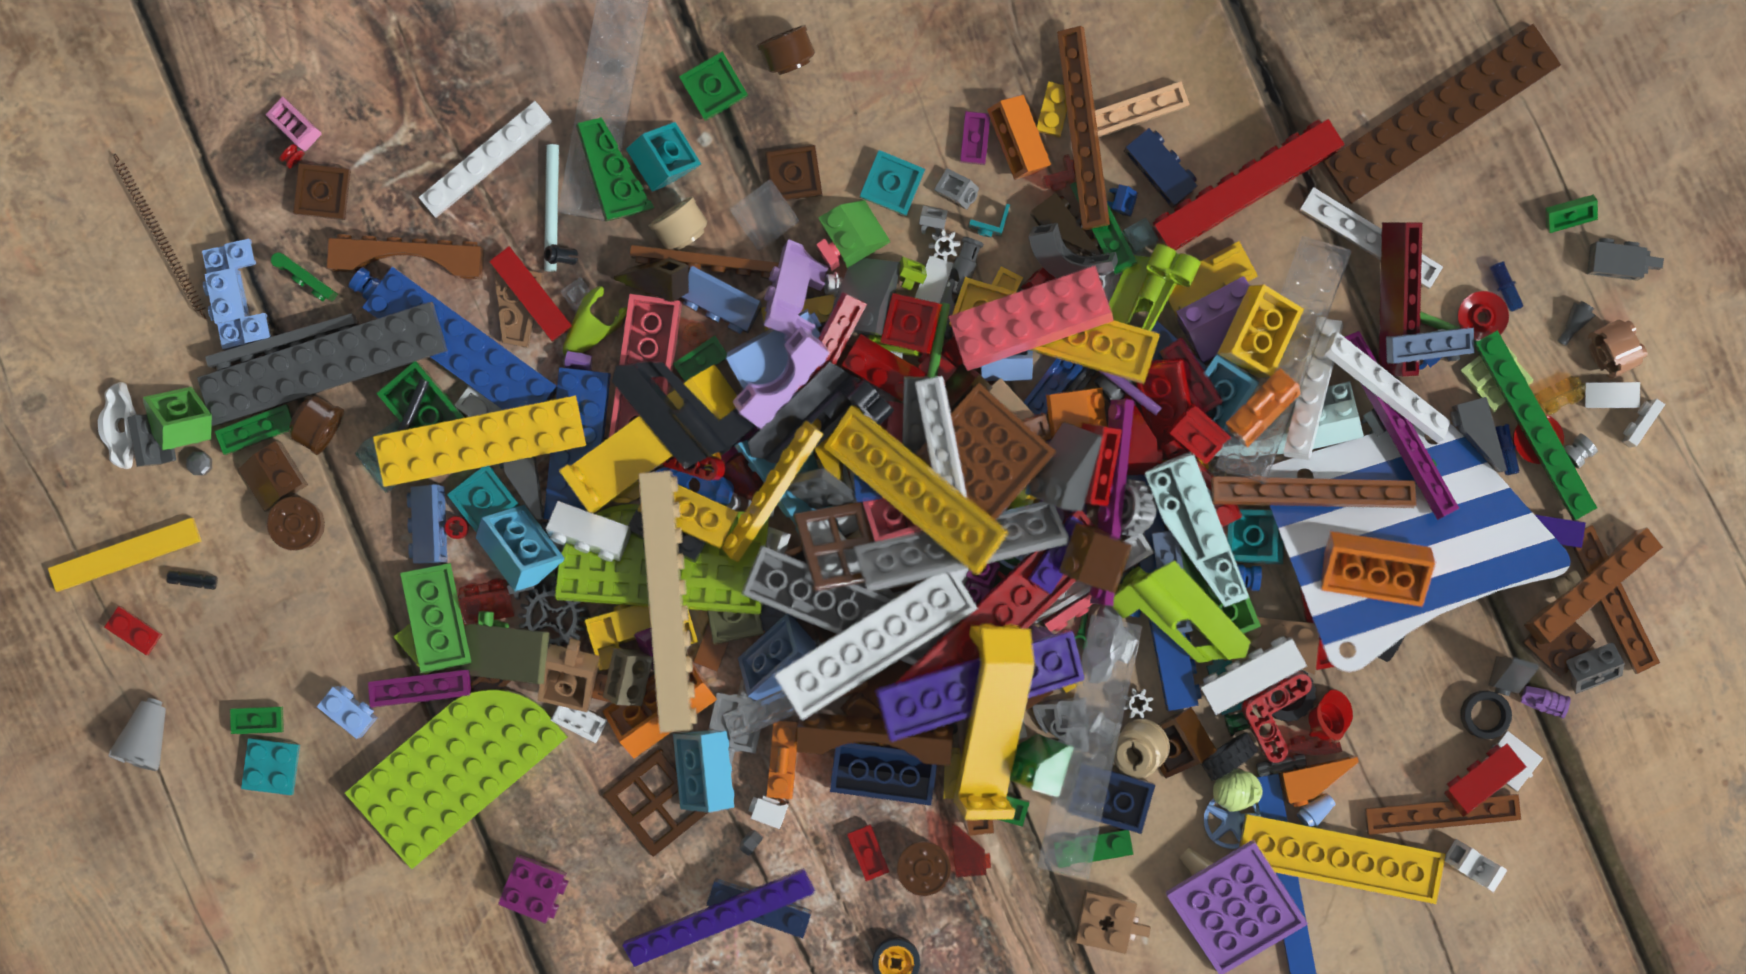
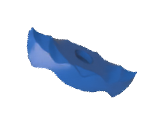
M663 467L656 471H671L673 476H677L678 485L689 490L690 480L696 478L700 483V489L696 493L724 506L730 504L734 493L733 483L724 477L718 480H705L668 467Z

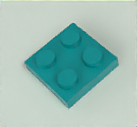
M878 150L861 191L860 198L907 216L924 175L925 168Z
M490 465L480 468L447 494L476 533L482 517L512 509L519 504Z
M248 738L241 789L294 795L300 744Z

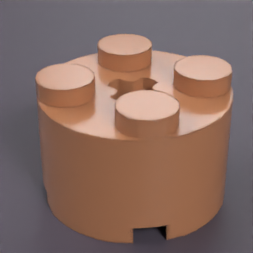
M1616 320L1588 335V339L1592 338L1593 342L1589 345L1592 358L1601 371L1606 369L1610 373L1606 375L1609 378H1615L1640 366L1643 359L1648 355L1645 346L1639 342L1636 336V328L1630 320L1626 322Z

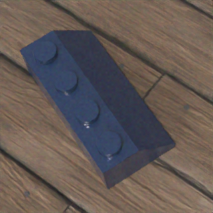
M857 743L844 744L835 749L830 792L932 806L937 765L925 764L914 755L901 749Z

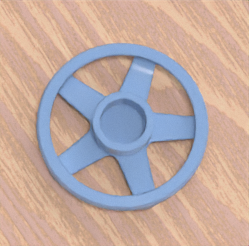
M1213 798L1207 805L1204 813L1206 833L1217 845L1228 849H1237L1240 844L1241 826L1244 823L1245 814H1241L1239 811L1229 812L1228 810L1225 811L1213 806L1216 802ZM1252 805L1255 813L1247 814L1261 817L1257 805ZM1209 812L1222 821L1213 834L1208 825ZM1228 831H1232L1239 843L1227 844L1218 839Z

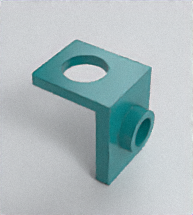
M1006 204L1000 228L970 219L968 227L978 230L977 234L991 238L992 234L1001 237L1010 204Z

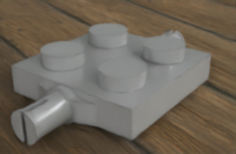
M741 680L738 694L728 695L717 692V700L714 704L708 729L727 731L731 766L735 752L756 753L767 704L754 701L747 696L746 688L743 690V680Z

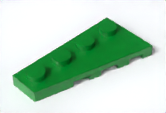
M602 117L577 123L576 128L605 222L653 210L655 208L645 195L644 188L632 173L631 166L619 151L618 144Z

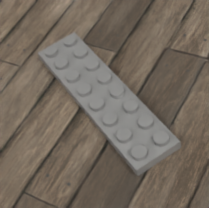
M1040 502L1004 511L996 522L1007 530L1008 533L987 563L1068 544V536L1055 506L1046 502ZM925 531L854 547V554L868 592L968 568Z

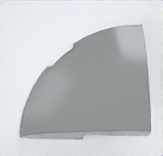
M1086 697L1043 701L1033 706L1037 722L1045 733L1050 731L1058 738L1059 742L1074 747V751L1088 752L1089 725Z

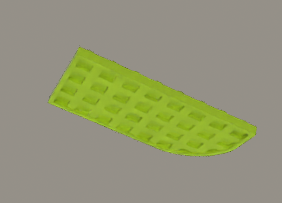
M618 505L605 509L595 515L628 526L639 505ZM738 512V515H737V517H736V519H735V521H734V523H733V525H732V527H731V529H730L728 535L732 533V531L734 530V528H735L736 525L738 524L739 517H740L744 512ZM769 517L739 562L731 559L724 552L722 546L719 549L709 543L705 544L696 563L684 558V569H680L681 579L686 580L687 594L682 595L683 605H687L688 609L761 614V602L744 596L741 592L760 546L767 547ZM631 534L621 560L613 559L612 562L598 557V553L592 551L584 553L575 549V545L566 543L561 553L564 561L559 564L556 600L650 606L644 539Z
M502 689L474 691L470 693V696H462L453 700L351 786L345 794L412 870L567 739L568 736L558 724L550 721L552 717L540 704L525 695Z

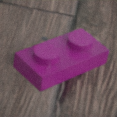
M965 111L960 163L985 165L990 125L989 114Z

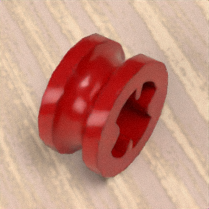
M296 144L286 148L279 158L281 162L287 163L286 167L289 169L297 165L305 154L302 150H297L298 146Z
M456 516L446 521L445 532L450 538L462 539L468 534L469 524L464 518ZM455 521H460V526H463V531H458L459 535H454V530L450 529L451 524H455Z

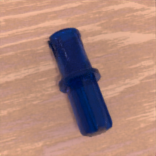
M1502 261L1491 266L1490 270L1499 287L1497 291H1501L1509 311L1514 312L1521 309L1524 304L1515 287L1517 283L1512 280L1505 262Z
M1509 424L1495 427L1507 469L1504 473L1507 476L1517 474L1520 471L1515 453L1516 446L1513 445Z

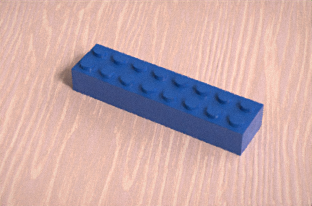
M391 267L362 307L379 319L428 302H433L448 351L431 356V358L502 410L550 401L557 393V386L394 267Z

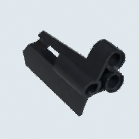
M642 361L627 365H617L612 379L613 384L684 469L716 453H719L721 456L724 455L755 427V424L741 415L737 408L719 420L662 361ZM651 377H664L684 400V404L679 410Z
M828 361L792 396L788 403L784 404L775 413L771 422L766 423L762 429L759 428L747 440L750 456L777 464L782 452L794 439L798 428L802 427L805 421L812 424L818 418L821 421V429L819 431L823 435L814 447L815 449L833 434L851 406L858 407L863 415L869 416L879 426L895 410L864 378L860 380Z

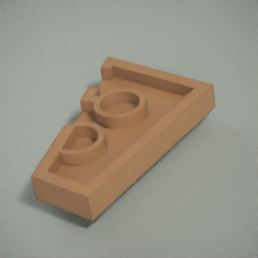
M493 267L502 343L529 348L534 318ZM530 271L541 285L543 273Z
M1257 616L1261 627L1243 633L1250 640L1251 646L1258 649L1262 648L1263 651L1272 647V641L1282 636H1285L1286 639L1291 637L1307 665L1303 670L1315 675L1319 645V632L1315 623Z

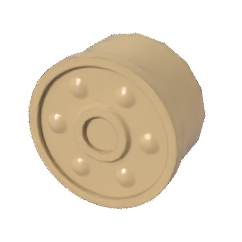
M693 196L677 203L649 224V228L651 231H654L665 249L672 250L675 248L680 250L705 232L704 228L707 225V219L695 203L696 201Z
M1146 719L1132 720L1120 730L1112 743L1111 755L1113 762L1127 776L1134 778L1147 777L1154 773L1167 759L1170 750L1169 739L1165 731L1153 721Z

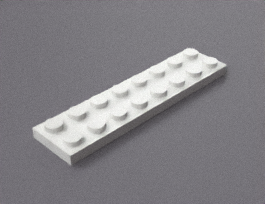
M955 571L932 576L790 664L774 676L803 720L978 608Z

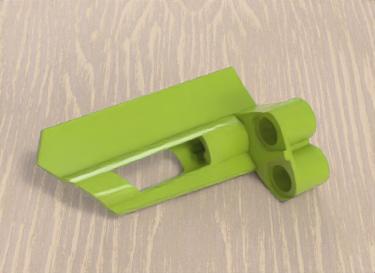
M1156 244L1151 257L1134 255L1138 264L1123 271L1109 301L1114 321L1129 325L1135 313L1149 312L1142 329L1151 331L1175 285L1191 286L1201 262L1190 255L1179 254L1172 248L1162 244Z
M1173 560L1152 573H1147L1138 566L1125 576L1122 584L1118 585L1116 593H1114V603L1111 607L1122 619L1140 609L1198 663L1216 659L1230 660L1246 657L1250 640L1176 561ZM1188 619L1211 645L1194 647L1176 628V624L1181 620Z

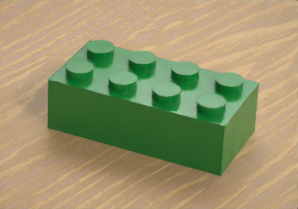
M417 361L413 362L376 393L401 422L419 379L422 378L429 381V385L410 429L466 418L422 364Z

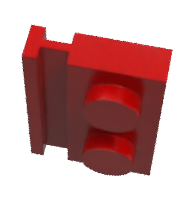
M1192 403L1187 412H1184L1168 429V432L1207 465L1224 446L1223 444L1232 437Z

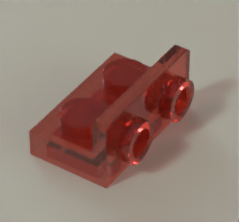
M495 578L481 584L468 583L459 588L458 601L464 625L478 623L479 611L494 612L495 620L515 616L506 579Z

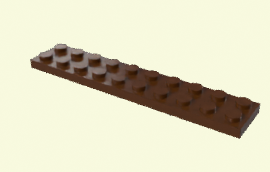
M1531 24L1324 161L1323 164L1351 205L1560 67L1561 63L1536 26Z

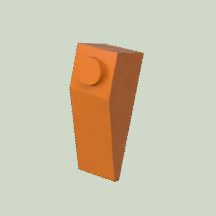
M1345 757L1279 773L1285 801L1289 804L1293 803L1294 807L1309 804V799L1316 798L1359 762L1358 757Z

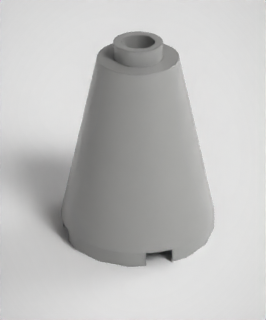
M148 698L147 702H140L112 746L109 757L123 763H131L139 768L158 771L166 708L162 707L163 702Z

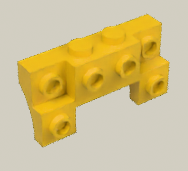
M618 605L613 608L614 612L585 620L594 653L600 656L598 664L600 671L609 669L614 648H620V644L636 640L634 637L635 633L651 628L650 606L634 605L629 607V605ZM688 609L689 620L684 621L685 631H690L691 644H694L698 640Z

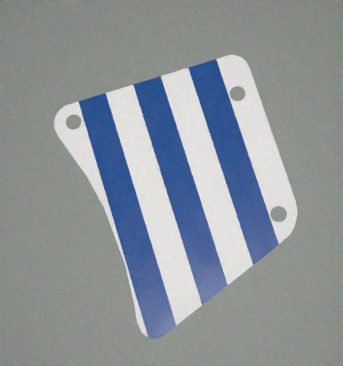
M1412 424L1431 459H1434L1436 462V468L1459 506V509L1438 520L1387 431L1378 437L1375 433H1372L1363 438L1314 451L1311 453L1310 460L1292 458L1269 466L1261 477L1297 478L1298 471L1306 468L1313 473V479L1415 481V508L1269 505L1329 661L1340 670L1350 672L1363 668L1406 634L1442 613L1499 590L1555 578L1565 573L1570 566V556L1566 549L1471 443L1451 424H1449L1445 439L1435 445L1429 444L1425 440V433ZM1330 531L1432 547L1436 564L1423 607L1322 591L1321 581L1324 552ZM1343 642L1354 644L1356 647L1354 657L1347 659L1341 656L1339 647Z

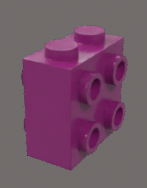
M520 854L516 857L498 905L546 924L549 918L554 919L559 908L556 900L559 894L564 895L569 883L568 880H565L567 873Z

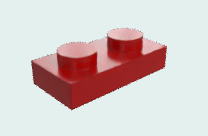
M121 606L117 607L104 628L145 655L150 654L162 636V633Z
M871 824L847 833L866 882L890 872Z

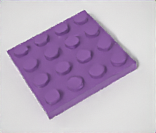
M1254 839L1166 891L1167 897L1218 974L1227 973L1308 925L1307 920Z

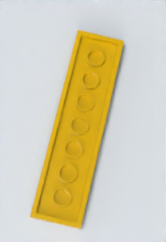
M965 277L952 315L1017 292ZM1111 321L1030 350L1144 384L1160 335L1159 333L1125 323Z
M576 395L373 436L384 487L586 446Z
M856 406L849 408L824 446L825 449L975 574L981 572L1008 533L1007 530L869 416L863 415L862 411Z
M1245 814L1239 848L1254 839L1276 873L1437 904L1446 856L1444 853Z

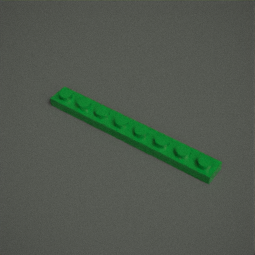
M1498 330L1475 342V348L1572 520L1576 521L1597 509L1595 502Z

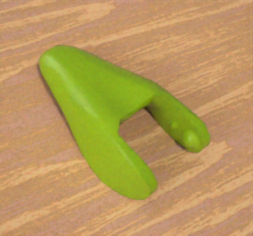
M602 286L592 289L581 301L571 324L572 327L569 329L563 344L562 352L565 356L567 351L575 353L586 352L615 332L625 321L627 307L619 309V314L611 325H605L591 313V305L596 302L598 297L604 295V288Z

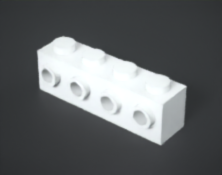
M1282 636L1272 641V647L1263 651L1262 648H1259L1248 655L1250 659L1242 663L1237 660L1225 667L1226 672L1217 675L1215 672L1202 679L1204 683L1200 687L1216 715L1307 666L1291 637L1286 639L1285 636Z

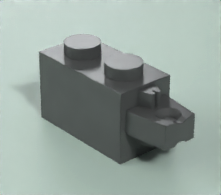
M1600 238L1599 242L1597 241L1590 245L1587 275L1638 281L1644 278V274H1648V269H1663L1664 258L1650 256V251H1647L1645 247H1639L1640 243L1626 241L1622 245L1614 244L1615 240Z

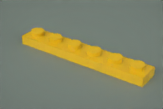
M805 421L802 427L798 428L794 439L788 448L782 452L775 468L768 473L765 483L755 493L747 510L739 517L738 524L732 533L726 537L722 549L731 559L737 562L740 561L823 434L813 424Z

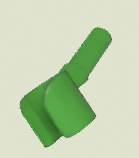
M479 611V625L509 628L508 623L494 619V612Z

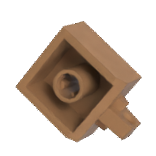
M570 639L567 648L550 644L547 650L544 684L539 685L538 701L587 712L592 700L600 656L579 651L580 641Z
M1085 890L1074 940L1078 944L1127 954L1129 940L1135 941L1136 935L1149 938L1151 926L1138 923L1139 917L1135 916L1137 908L1135 901ZM1106 916H1109L1108 918L1112 922L1111 924H1107L1106 927L1103 928V925L1099 923L1100 919L1104 920Z

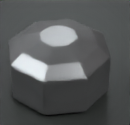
M192 452L186 458V468L193 475H206L212 469V458L206 452Z
M756 830L749 832L742 839L740 850L747 856L750 855L763 840V836Z

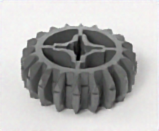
M552 583L551 591H549L547 584H543V593L534 588L533 593L536 597L533 598L530 595H526L525 598L530 604L522 603L520 605L522 609L527 610L526 614H518L519 618H526V623L519 624L520 628L528 627L530 631H540L550 626L561 636L559 638H548V648L550 644L564 647V641L569 645L570 637L579 640L581 637L576 633V630L585 631L586 629L584 626L579 625V621L588 619L585 616L580 617L579 612H584L587 609L586 607L578 608L577 604L581 603L579 601H566L567 604L557 609L547 602L546 597L556 596L557 583ZM539 603L543 616L534 625L533 612ZM549 610H552V613L561 612L556 617L557 624L546 622L550 617ZM572 610L573 622L567 632L563 624V618Z

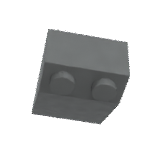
M863 258L848 267L834 300L833 309L842 292L867 304L852 333L882 337L892 294L896 292L900 262Z
M1063 422L1049 443L1056 451L1055 455L1027 485L1025 494L1061 509L1082 511L1103 436Z

